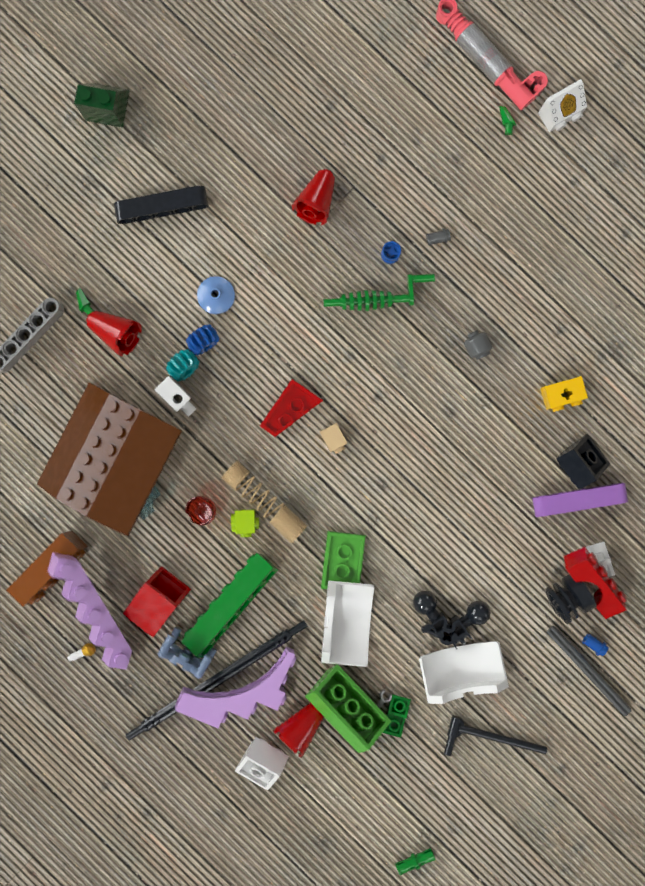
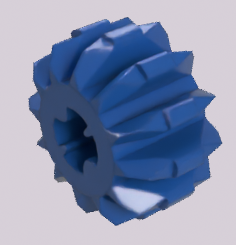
M203 325L188 336L186 343L191 352L195 355H200L212 349L219 342L220 338L217 331L211 325Z

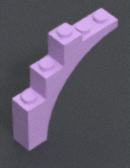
M286 647L279 660L268 672L244 687L214 693L183 687L176 701L175 711L216 728H219L220 724L225 722L228 715L226 711L248 719L250 714L253 715L256 711V702L278 711L279 706H283L287 697L285 689L281 685L286 683L288 678L287 671L289 667H293L296 661L294 650Z

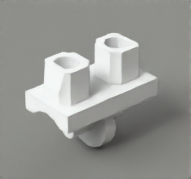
M605 542L587 546L586 549L590 553L593 552L596 556L598 564L604 566L608 577L614 576L615 572Z

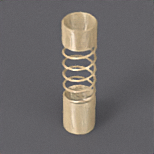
M236 461L223 474L221 479L226 481L234 491L239 490L250 481L241 495L242 498L258 487L251 497L249 504H253L266 494L257 506L256 511H260L274 500L263 518L268 517L281 507L269 523L289 542L293 543L307 528L305 522L300 520L286 505L284 506V503L266 515L275 503L277 496L259 508L270 490H266L252 501L262 486V483H259L244 495L255 479V476L237 488L250 471L241 465L239 461Z

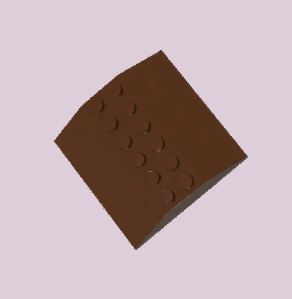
M89 382L37 485L56 500L82 515L129 536L182 430Z

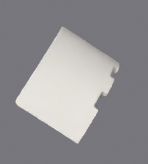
M328 581L321 663L362 667L368 665L374 585Z
M498 641L457 646V649L450 647L419 658L427 701L430 704H444L464 697L463 693L473 691L474 695L499 693L509 687L501 646Z

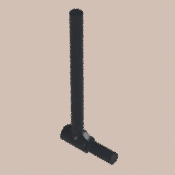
M454 715L451 717L447 733L448 739L444 750V755L451 756L455 739L462 735V733L542 754L547 753L546 746L466 726L461 717Z

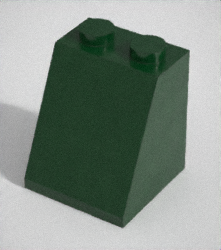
M95 83L78 84L74 104L88 122L123 128L130 90Z

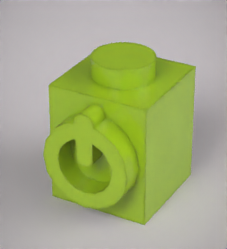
M256 509L235 510V513L231 514L232 532L240 534V537H252V533H256V529H259V517H256Z

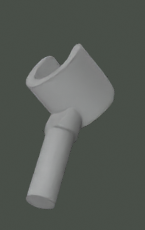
M385 690L379 693L380 700L377 704L379 709L385 702H389L392 699V694H389L387 699H383L382 696Z

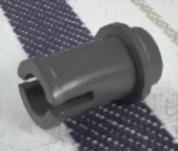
M442 228V231L426 234L428 246L441 242L448 243L451 240L449 229L445 230V228Z

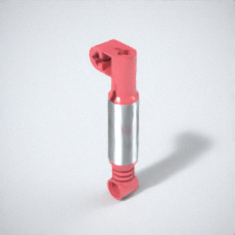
M441 0L439 2L436 12L437 21L450 29L459 46L480 67L489 80L505 92L520 111L542 93L548 82L545 73L535 71L522 82L513 72L514 68L499 53L498 49L480 31L478 26L473 21L466 20V17L457 8L455 0ZM443 9L449 10L450 13H445ZM537 83V85H535L534 89L531 92L529 90L530 87L532 86V84Z

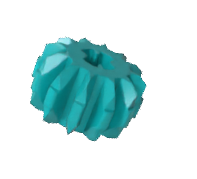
M186 349L175 353V356L171 357V360L166 364L168 374L179 382L184 381L195 373L194 371L199 367V360L192 352Z

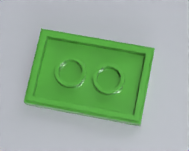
M327 531L321 589L328 588V581L360 583L366 535Z

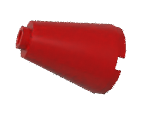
M327 169L319 170L292 204V210L294 211L295 209L298 212L297 216L300 219L316 225L317 222H322L321 225L327 223L335 184L333 173Z
M97 310L91 312L86 319L88 328L121 357H123V354H130L139 342L137 335L138 332L142 333V326L135 320Z
M310 702L277 726L273 732L275 734L279 732L278 737L295 754L299 751L298 756L302 758L324 716Z

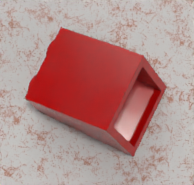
M161 566L144 583L123 612V615L143 629L145 633L154 637L184 600L191 588Z

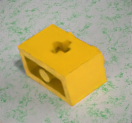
M582 376L540 388L546 410L552 409L553 412L564 409L566 404L571 403V407L583 404L582 400L588 398ZM567 393V396L562 397L561 394Z

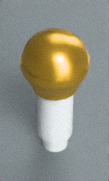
M86 643L82 649L70 654L67 657L68 661H75L83 656H92L96 652V647L93 643Z

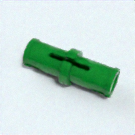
M430 847L420 853H413L410 857L395 864L401 876L408 871L421 869V866L435 861L436 858Z

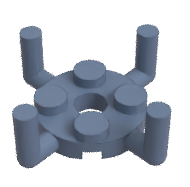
M175 627L172 633L166 637L158 652V656L168 659L174 665L178 663L183 666V670L192 673L198 679L202 678L217 649L212 647L203 660L194 656L187 647L181 649L174 644L182 631L180 628Z

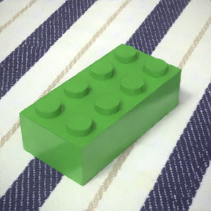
M338 664L329 668L305 695L358 753L368 751L391 722Z

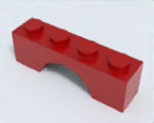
M583 547L564 556L565 569L575 582H591L599 587L593 595L596 608L605 619L627 610L625 605L627 598L624 592L617 589L616 582L613 578L608 577L604 566L598 564L593 552L590 553L586 547Z

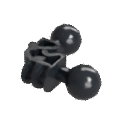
M420 591L413 598L414 609L422 615H427L429 618V622L421 627V631L434 635L433 637L438 638L444 645L453 644L456 649L458 642H461L463 645L466 644L464 638L467 636L473 639L467 631V627L472 624H485L491 616V610L485 602L474 601L468 606L464 616L459 618L457 614L451 617L449 624L445 615L437 611V599L432 592ZM445 631L449 633L448 637L443 634Z

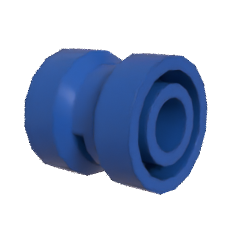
M394 241L387 242L382 248L381 258L387 264L396 263L401 255V247Z

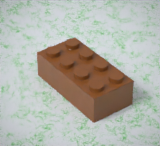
M73 531L61 533L6 591L22 607L28 604L33 605L35 602L38 603L46 595L44 592L49 588H53L59 582L58 578L52 577L47 572L53 552L73 556L79 561L86 554L84 550L88 545Z

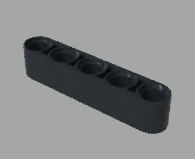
M193 186L120 200L114 203L118 224H129L205 209L209 206L205 186Z

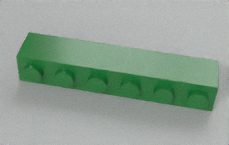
M256 553L249 557L247 560L248 564L243 569L237 571L234 575L235 579L222 589V594L210 603V608L206 613H202L197 618V623L194 627L189 628L185 632V637L181 642L196 657L204 658L279 570L262 554Z

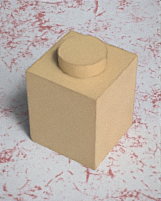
M337 423L320 431L330 453L334 451L337 454L346 449L344 445L347 444V441Z

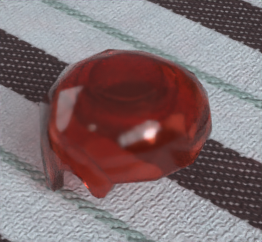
M204 496L192 497L187 502L185 513L189 515L192 523L204 526L210 524L215 519L216 506L211 499Z

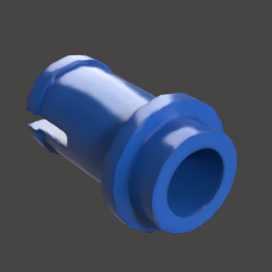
M590 633L582 640V643L595 651L597 656H604L609 649L605 642L602 643Z

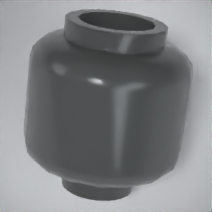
M476 330L467 335L468 339L464 341V345L471 358L479 360L491 354L492 344L485 332L479 333Z

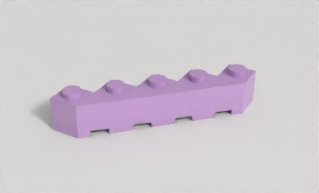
M53 552L47 572L54 578L65 579L62 595L67 601L79 602L75 617L83 624L92 625L89 639L94 645L105 647L102 661L108 667L127 670L132 650L79 561L73 556Z

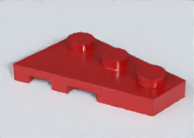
M291 379L260 424V427L276 437L323 400Z

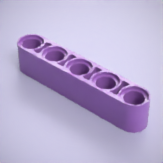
M617 483L533 497L532 500L535 517H543L627 503L628 497L625 483Z

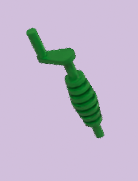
M408 274V294L393 295L391 291H387L386 296H384V292L379 291V296H377L376 290H371V296L369 297L368 290H364L363 297H361V291H356V297H353V292L349 293V298H346L345 294H341L339 298L323 299L324 307L340 306L342 310H346L348 305L349 310H354V305H356L357 311L362 310V305H364L365 311H369V304H372V310H377V304H379L380 309H383L385 303H387V307H392L393 303L408 302L409 306H413V283L435 282V274Z

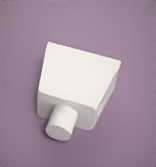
M170 375L154 389L176 412L181 409L189 417L196 410L189 402L191 396ZM179 394L182 397V401L177 402L174 399V395Z

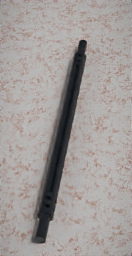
M303 620L291 629H285L193 688V690L202 692L212 691L293 639L292 636L308 627L307 623ZM177 699L143 720L141 725L126 734L128 741L144 731L148 732L176 714L175 704Z

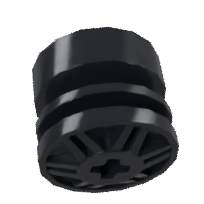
M570 574L562 578L564 588L555 582L553 584L554 590L551 587H547L544 590L552 609L566 624L572 622L571 616L574 619L579 618L576 608H579L584 614L596 608L595 600L584 582H575Z

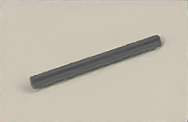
M551 626L547 630V634L619 712L627 716L632 711L627 703L555 626Z

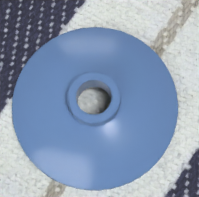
M218 276L209 277L200 284L197 291V300L201 308L206 312L222 314L233 305L235 291L231 283L225 278ZM218 291L219 294L217 297H212V292Z

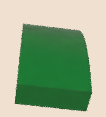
M392 694V699L386 712V716L391 722L383 733L401 738L411 699Z

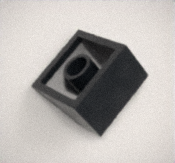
M588 434L577 440L556 458L560 467L565 470L571 482L579 490L597 481L610 465Z

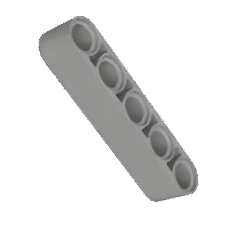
M54 298L45 299L0 346V359L3 360L0 373L10 371L64 313L62 303ZM52 304H56L57 306L54 312H50V306ZM43 318L42 325L37 326V320ZM29 331L30 337L24 340V334ZM16 345V352L11 354V347Z

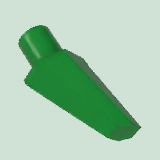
M499 106L502 125L505 126V135H512L513 126L516 123L507 108Z
M79 288L76 292L79 310L81 313L85 312L89 315L94 310L90 307L91 303L86 298L82 289Z

